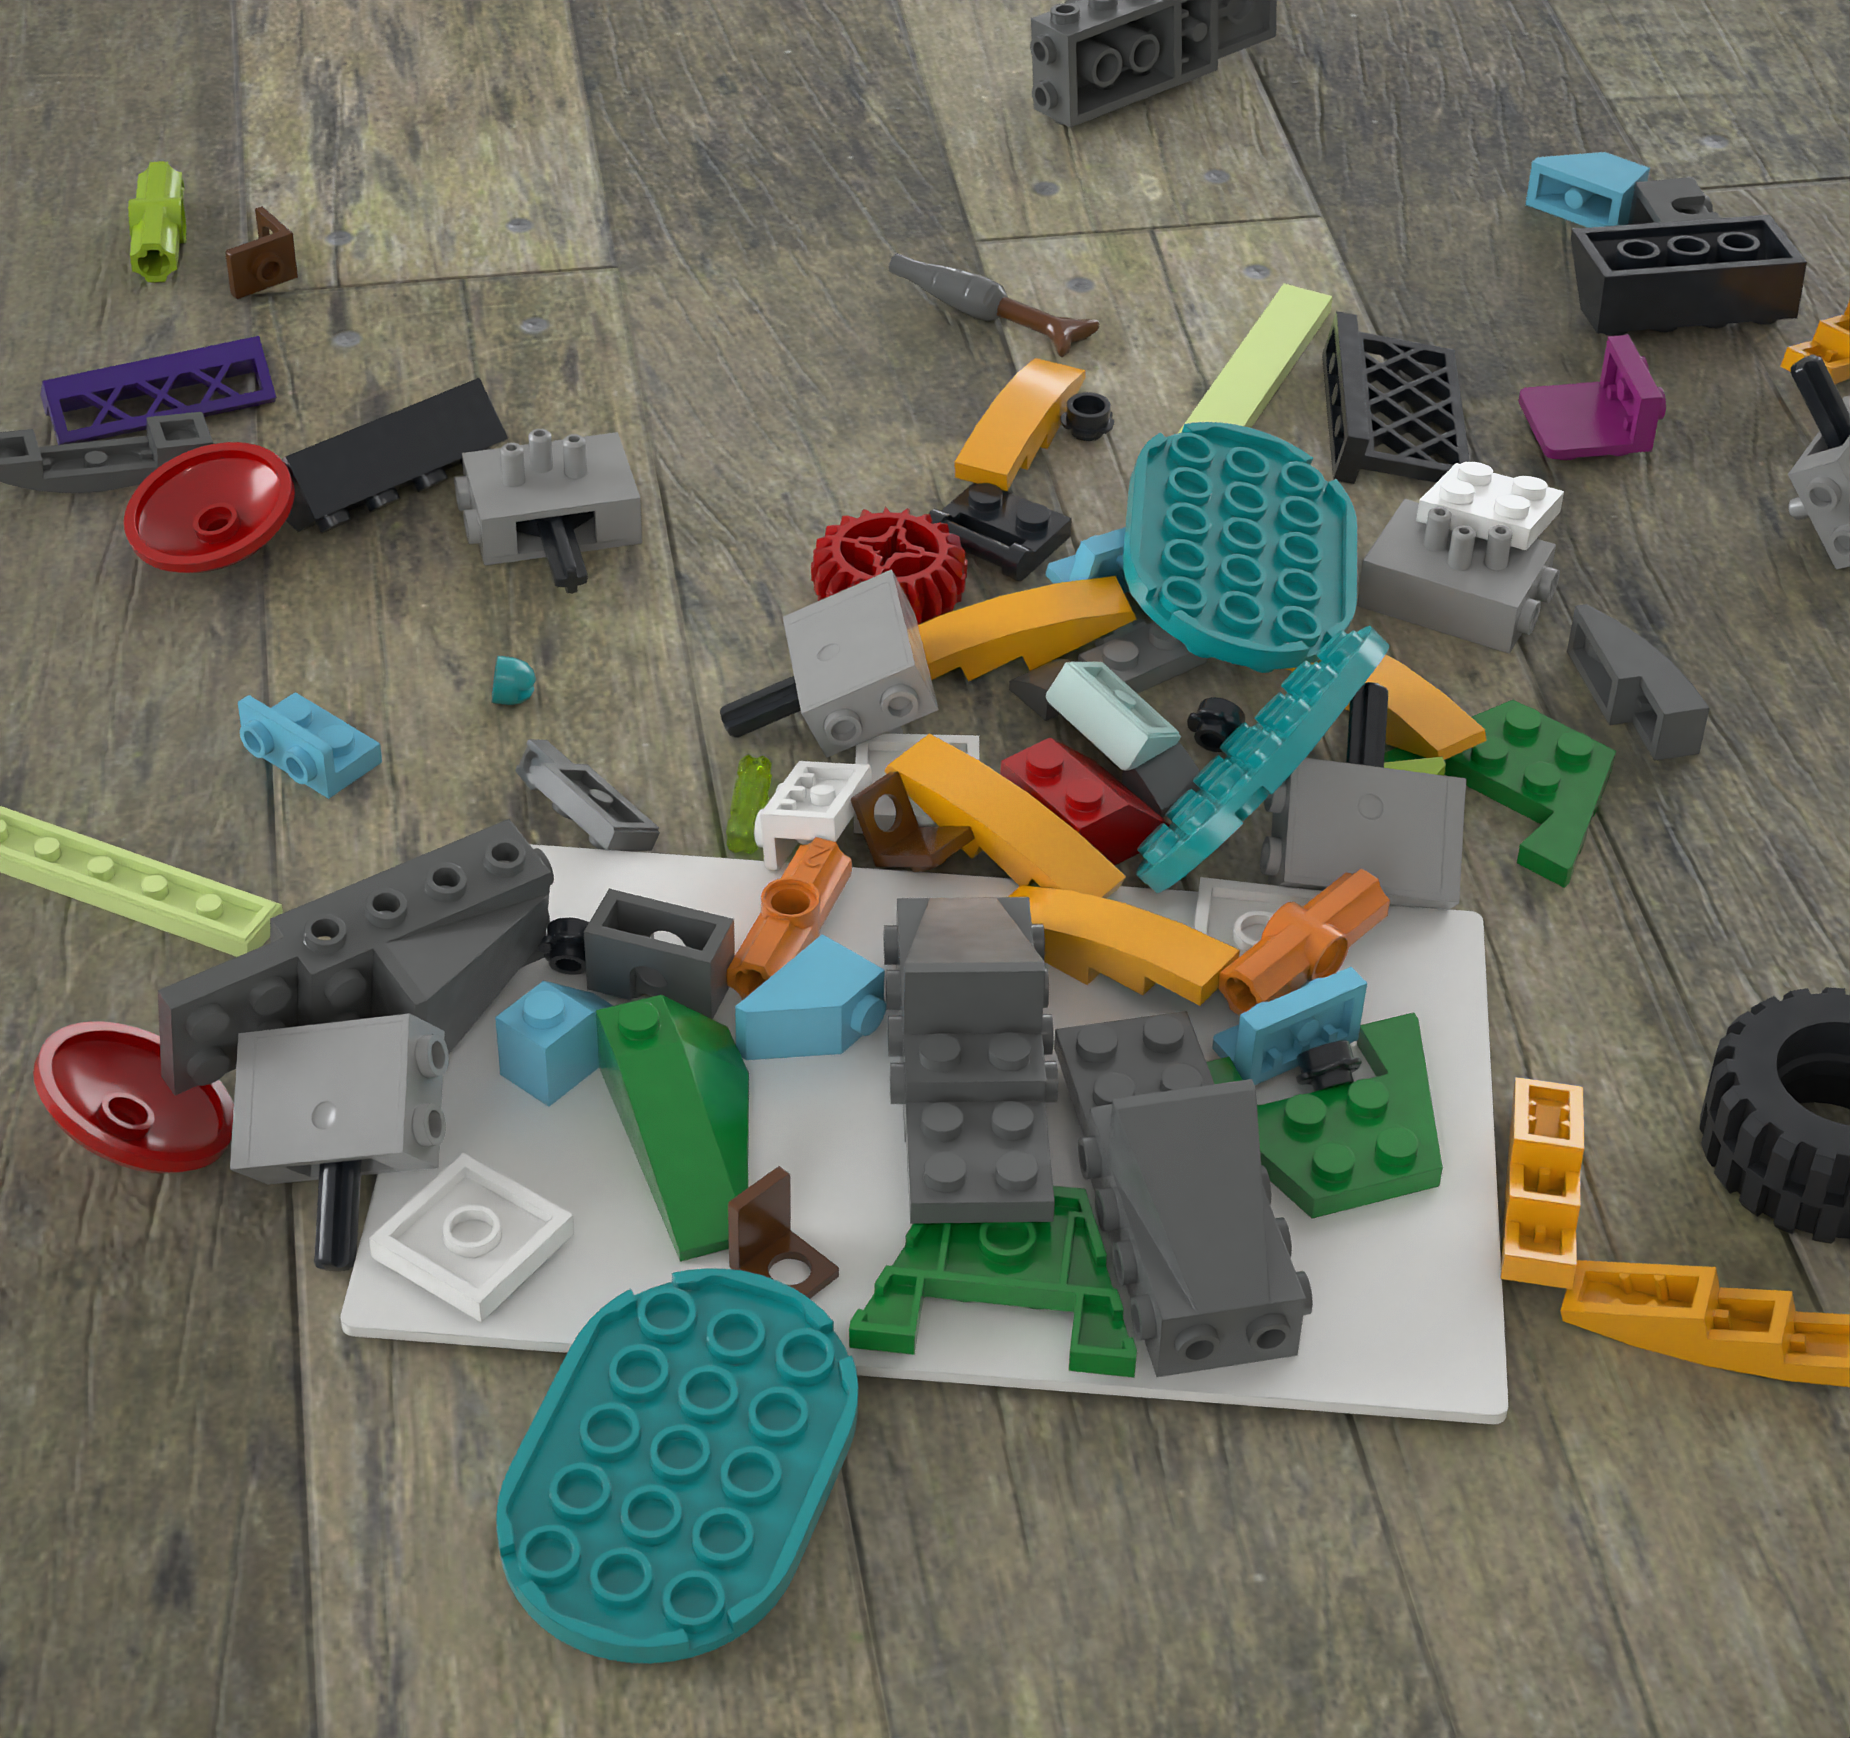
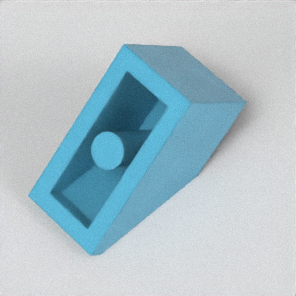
M1606 152L1537 157L1532 161L1525 205L1588 228L1628 225L1635 182L1648 181L1650 168Z
M822 934L735 1006L736 1046L742 1058L745 1060L842 1054L859 1038L872 1034L881 1024L886 1012V1003L884 1001L885 970Z
M542 981L495 1017L500 1075L550 1107L599 1068L596 1010L613 1005L592 992Z

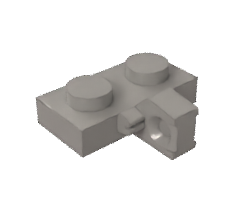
M1136 618V620L1095 639V648L1078 655V662H1103L1137 694L1207 662V658H1201L1192 654L1184 643L1167 633L1155 622L1146 625L1145 621L1140 618Z

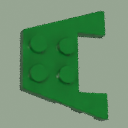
M1510 700L1472 716L1485 729L1487 741L1445 759L1444 775L1466 778L1467 787L1541 824L1520 844L1517 864L1565 888L1570 883L1577 857L1581 854L1591 820L1595 817L1610 777L1616 750L1539 713L1531 707L1515 700ZM1397 747L1385 752L1384 763L1424 759L1426 757Z
M1414 1012L1360 1025L1357 1046L1376 1077L1360 1079L1353 1083L1307 1094H1298L1266 1104H1257L1261 1165L1266 1168L1270 1182L1312 1219L1440 1186L1443 1166L1419 1019ZM1229 1056L1206 1062L1214 1084L1242 1081Z
M1053 1185L1055 1201L1053 1222L912 1224L906 1234L904 1248L892 1266H885L874 1283L873 1296L864 1310L857 1309L850 1320L849 1348L915 1355L925 1297L1028 1307L1036 1310L1074 1312L1068 1371L1135 1378L1137 1348L1133 1337H1129L1124 1323V1307L1118 1289L1113 1288L1106 1266L1107 1254L1087 1191L1084 1188Z

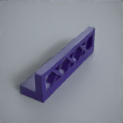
M259 336L43 380L40 394L45 414L51 417L58 445L90 442L146 430V417L202 412L203 416L207 417L272 403L277 398ZM255 372L260 390L239 394L221 382L225 378ZM201 383L209 387L200 403L188 406L168 395L170 390ZM215 392H218L219 394H221V395H223L224 397H226V398L211 400V398H212V396L214 395ZM150 395L155 398L147 414L131 417L113 406L116 401ZM161 403L172 408L169 410L156 412L160 407ZM92 406L101 410L92 426L68 431L63 415L64 412ZM107 415H110L111 417L118 420L103 423Z

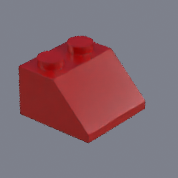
M1051 737L1001 761L1000 775L1029 793L1071 826L1114 866L1139 854L1140 852L1137 848L1159 825L1164 823L1166 826H1170L1165 819L1095 760Z

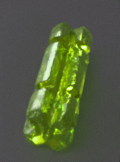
M748 754L738 764L737 775L739 777L735 780L730 808L731 817L728 819L726 830V846L733 853L744 851L752 854L760 848L755 842V821L758 812L767 805L769 796L767 791L770 789L772 778L770 773L772 763L765 756L755 758Z

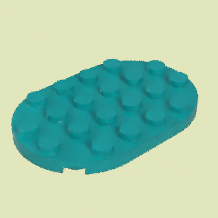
M1220 422L1184 424L1181 433L1165 437L1160 432L1144 445L1137 458L1129 482L1123 570L1131 595L1145 613L1163 630L1184 643L1192 654L1201 658L1213 657L1232 664L1246 666L1260 673H1269L1274 669L1298 667L1305 660L1310 664L1320 660L1316 655L1323 646L1342 629L1347 632L1357 604V516L1350 497L1339 481L1334 479L1327 482L1321 472L1311 466L1313 457L1278 437L1249 427Z
M1367 626L1358 632L1353 630L1349 634L1342 629L1317 653L1316 656L1321 662H1315L1311 665L1305 660L1281 684V687L1287 693L1283 695L1280 692L1273 697L1255 716L1254 719L1257 721L1255 725L1250 727L1246 722L1241 724L1220 746V749L1227 756L1223 759L1220 755H1217L1193 779V782L1200 789L1197 792L1192 788L1189 789L1166 812L1165 816L1172 821L1170 826L1168 827L1162 823L1140 844L1137 850L1143 855L1144 859L1136 871V876L1146 885H1149L1156 893H1160L1186 876L1244 824L1243 821L1261 805L1268 795L1273 794L1313 750L1380 664L1389 649V644L1371 626Z
M704 1268L672 1273V1282L652 1287L634 1295L630 1288L603 1306L586 1323L566 1354L509 1466L502 1483L497 1505V1538L505 1576L519 1603L543 1629L569 1646L593 1656L628 1663H662L687 1659L713 1651L749 1631L773 1609L788 1589L798 1569L855 1434L858 1419V1379L853 1356L848 1355L845 1346L834 1331L833 1320L811 1299L780 1281L746 1271Z

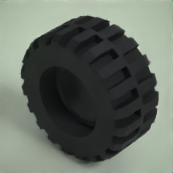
M1826 987L1820 994H1811L1809 989L1805 988L1789 991L1784 994L1782 1001L1773 996L1751 1007L1750 1012L1747 1011L1738 1016L1728 1027L1726 1036L1720 1039L1701 1111L1699 1129L1703 1134L1701 1145L1705 1157L1712 1167L1716 1166L1714 1174L1729 1193L1737 1191L1740 1194L1739 1201L1743 1207L1757 1217L1762 1213L1774 1219V1227L1793 1234L1794 1230L1798 1229L1813 1234V1241L1832 1244L1835 1238L1850 1239V1125L1824 1119L1801 1106L1800 1103H1826L1850 1109V995L1846 994L1845 988Z

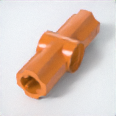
M815 837L813 842L807 845H800L782 877L770 882L763 889L761 894V912L727 968V986L734 989L741 996L742 1000L820 936V929L852 872V859L839 849L836 842Z
M1359 869L1353 874L1346 872L1303 907L1296 902H1288L1281 906L1268 921L1261 940L1220 972L1218 989L1225 996L1230 1010L1240 1016V1014L1249 1011L1253 1006L1261 1002H1270L1297 990L1307 981L1310 982L1314 979L1325 978L1337 973L1347 956L1349 947L1388 916L1390 899L1380 887L1379 879L1363 869Z

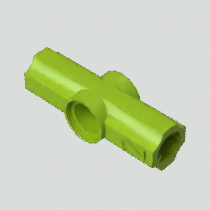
M165 161L150 162L148 168L138 174L136 199H129L128 202L132 272L139 273L147 282L152 283L166 282L167 276L177 270L179 244L186 243L187 236L183 198L185 191L182 172L176 171Z

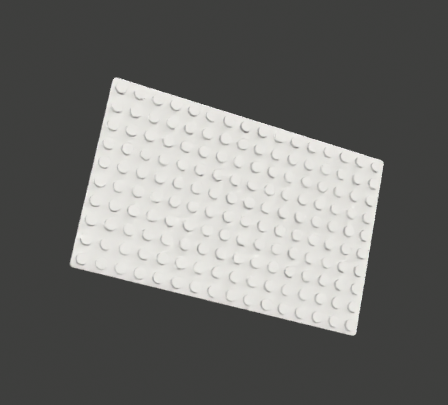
M530 844L533 849L539 848L544 852L553 870L554 882L550 885L548 906L550 922L558 918L567 917L590 922L610 888L733 918L735 955L761 912V894L763 889L770 882L781 878L789 863L785 862L780 870H768L765 868V861ZM852 867L849 880L820 929V936L822 934L883 968L886 976V970H896V965H884L883 931L884 925H896L891 923L896 917L897 898L1008 897L1019 885L1012 878ZM1036 882L1031 885L1035 887H1040ZM1120 886L1117 891L1107 898L1172 919L1194 929L1198 892L1166 889L1156 893L1152 888ZM1389 905L1388 916L1349 947L1347 956L1337 971L1352 967L1367 982L1360 1025L1413 1012L1418 1017L1443 1169L1439 1187L1313 1219L1270 1182L1272 1197L1270 1206L1275 1218L1283 1217L1287 1222L1291 1236V1261L1296 1272L1304 1271L1306 1273L1312 1291V1312L1310 1315H1303L1298 1356L1156 1377L1145 1341L1137 1339L1133 1328L1131 1299L1126 1285L1119 1284L1115 1274L1112 1253L1113 1245L1108 1231L1103 1232L1098 1223L1094 1188L1091 1180H1085L1081 1172L1078 1157V1140L1084 1136L1054 1049L1055 1029L1187 1011L1206 1062L1220 1059L1218 1054L1212 1049L1213 1037L1219 1032L1238 1025L1240 1016L1230 1010L1225 996L1219 989L1199 1006L1157 983L1142 996L1101 973L1091 983L1086 985L1045 963L1049 976L1048 1008H1043V1014H1052L1053 1054L1044 1055V1061H1057L1058 1100L1057 1102L1045 1103L1053 1185L1084 1188L1087 1191L1107 1254L1106 1266L1113 1288L1118 1289L1124 1307V1323L1129 1337H1133L1137 1348L1135 1378L1068 1371L1074 1312L1036 1310L1028 1307L925 1297L915 1355L849 1348L850 1320L858 1308L864 1310L874 1294V1283L886 1265H893L905 1246L906 1234L912 1226L910 1224L903 1104H890V1063H901L900 1057H888V1016H898V1010H886L878 1028L872 1034L859 1038L842 1054L759 1060L743 1059L749 1072L748 1188L778 1166L790 1173L791 1231L839 1267V1277L810 1299L833 1320L834 1331L845 1346L848 1355L853 1356L856 1372L859 1376L1480 1424H1499L1505 1420L1507 1415L1508 1387L1484 926L1482 916L1476 912ZM657 931L654 933V939L685 946L679 937L670 932ZM545 958L526 965L516 972L449 1054L448 1068L443 1075L441 1109L445 1117L446 1131L439 1149V1168L381 1173L377 1175L340 1316L342 1330L345 1334L355 1337L568 1353L572 1343L586 1323L603 1306L630 1288L634 1295L652 1287L672 1282V1273L704 1268L731 1269L729 1267V1249L680 1262L599 1068L550 1107L500 1075L495 1017L542 981L592 992L613 1006L653 996L645 994L639 998L627 1000L587 990L586 972L577 975L559 973L549 966V961ZM884 978V1001H885V1003H886L885 978ZM730 987L713 1020L727 1026L736 1043L735 1006L742 999ZM1357 1041L1350 1043L1354 1058H1361L1362 1061L1360 1068L1352 1073L1354 1082L1360 1079L1376 1077L1357 1046ZM1299 1066L1255 1085L1258 1105L1290 1098L1298 1094L1314 1092L1312 1085L1298 1084L1296 1077L1302 1074ZM463 1152L573 1214L574 1235L482 1322H479L373 1259L369 1245V1237ZM795 1259L781 1260L775 1263L769 1271L770 1276L774 1280L786 1285L801 1283L811 1273L810 1268L805 1263Z

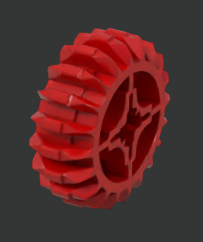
M885 507L882 513L873 514L863 509L858 518L848 515L842 516L840 525L827 526L825 536L817 539L816 548L813 551V562L811 563V581L814 582V591L818 596V601L892 569L915 613L917 624L920 625L940 615L953 612L954 605L962 602V594L966 586L968 562L965 559V550H963L960 544V536L949 533L948 524L946 523L933 524L930 514H924L919 517L912 516L909 508L901 513H894Z

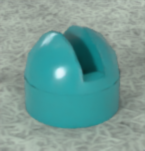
M497 655L491 702L503 705H516L530 699L534 692V683L536 681V676L531 666L527 662L514 657Z

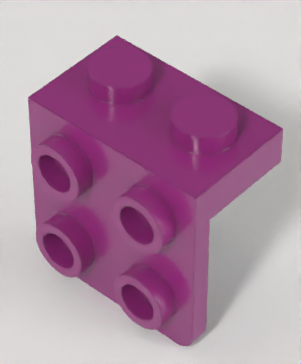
M1629 335L1608 337L1600 382L1526 387L1520 390L1518 403L1544 455L1548 458L1559 460H1573L1577 457L1602 455L1624 456L1629 453L1651 452L1653 450L1658 420H1662L1666 412L1665 393L1661 387H1657L1649 373L1646 358L1640 356Z

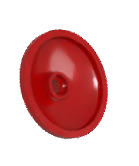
M224 442L195 448L167 461L147 476L138 486L126 507L124 531L136 555L145 563L155 568L178 573H204L226 568L253 555L276 535L292 509L295 495L294 482L282 459L274 452L262 446L243 442Z
M89 1021L75 1023L51 1034L42 1045L36 1057L33 1069L34 1083L38 1095L51 1118L75 1142L107 1161L129 1169L149 1173L170 1174L186 1172L214 1163L224 1154L232 1140L234 1104L222 1082L217 1080L209 1085H198L174 1096L161 1077L160 1036L152 1032L113 1022Z

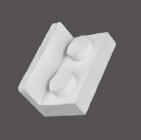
M799 761L785 781L778 785L774 796L765 808L758 812L754 829L755 842L758 847H763L765 868L768 870H780L798 843L807 845L813 842L815 837L836 842L855 814L851 798L872 784L871 765Z

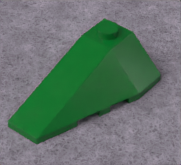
M657 995L596 1010L599 1069L680 1262L729 1249L728 1203L748 1188L749 1072L729 1028L664 995Z

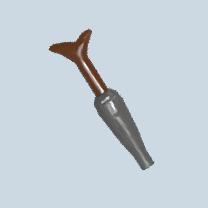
M898 253L894 254L889 263L890 273L919 285L923 290L945 304L973 318L990 322L1001 317L1048 336L1052 340L1059 357H1064L1069 352L1072 342L1087 339L1099 329L1098 320L1056 317L1008 298L1004 287L990 278L960 269L927 264Z

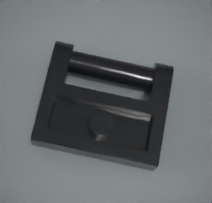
M972 483L942 510L933 509L928 513L931 515L933 524L946 523L948 524L949 533L960 536V544L965 552L1001 567L1004 575L1017 581L1025 579L1071 537L1072 518L1048 509L1042 504L1034 503L1008 491L1001 490L998 486L990 483Z

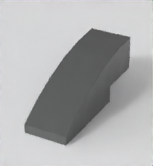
M1587 604L1576 605L1567 653L1608 724L1616 725L1632 722L1654 760L1699 754L1710 708L1694 685L1666 656L1644 638L1617 620Z

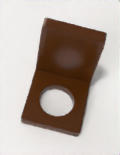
M263 206L255 209L259 239L228 249L225 252L230 292L236 299L298 278L293 233Z
M899 772L887 773L851 798L852 806L876 867H910L912 872H924L941 865L949 856L975 839L970 826L919 827ZM882 795H887L891 798L896 810L895 821L887 831L881 830L874 818L875 804Z
M778 1166L728 1203L729 1267L732 1270L751 1272L773 1279L769 1271L775 1263L785 1259L799 1260L810 1268L811 1273L803 1282L788 1286L796 1289L809 1299L839 1277V1267L791 1231L790 1173L782 1167Z

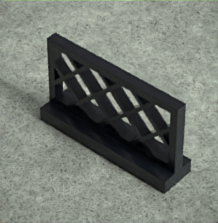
M1336 311L1322 353L1333 480L1337 479L1340 482L1355 484L1359 470L1364 469L1437 483L1456 463L1470 462L1455 350L1359 332L1357 315ZM1367 353L1380 355L1387 361L1380 363ZM1420 363L1440 366L1441 369L1432 373ZM1401 370L1415 381L1407 383L1395 373ZM1378 381L1389 389L1390 392L1383 394L1370 383ZM1429 390L1442 401L1436 404L1422 393ZM1405 401L1419 412L1411 414L1398 404ZM1381 412L1394 423L1387 426L1375 417L1374 414ZM1434 422L1447 433L1439 435L1426 424ZM1409 433L1423 444L1414 446L1401 435ZM1385 444L1398 455L1377 452L1374 448ZM1437 453L1451 465L1438 463L1430 456Z

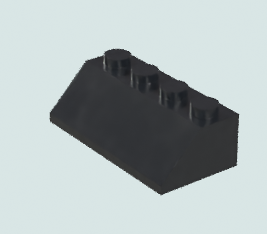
M1771 215L1577 228L1571 231V245L1580 308L1597 334L1621 336L1628 331L1651 329L1658 332H1672L1678 327L1690 326L1722 328L1729 323L1742 322L1768 325L1775 323L1777 320L1795 319L1798 317L1807 261Z
M480 377L285 456L282 461L290 472L295 489L293 506L286 521L298 532L315 525L318 526L321 533L330 531L352 520L349 513L350 510L366 504L370 513L382 509L401 499L397 491L412 484L415 485L417 492L434 487L448 479L445 470L460 464L463 467L462 453L494 449L509 439Z

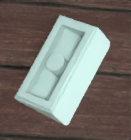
M1066 662L1046 693L1047 701L1124 771L1134 769L1176 745L1182 737L1179 735L1178 730L1103 662Z

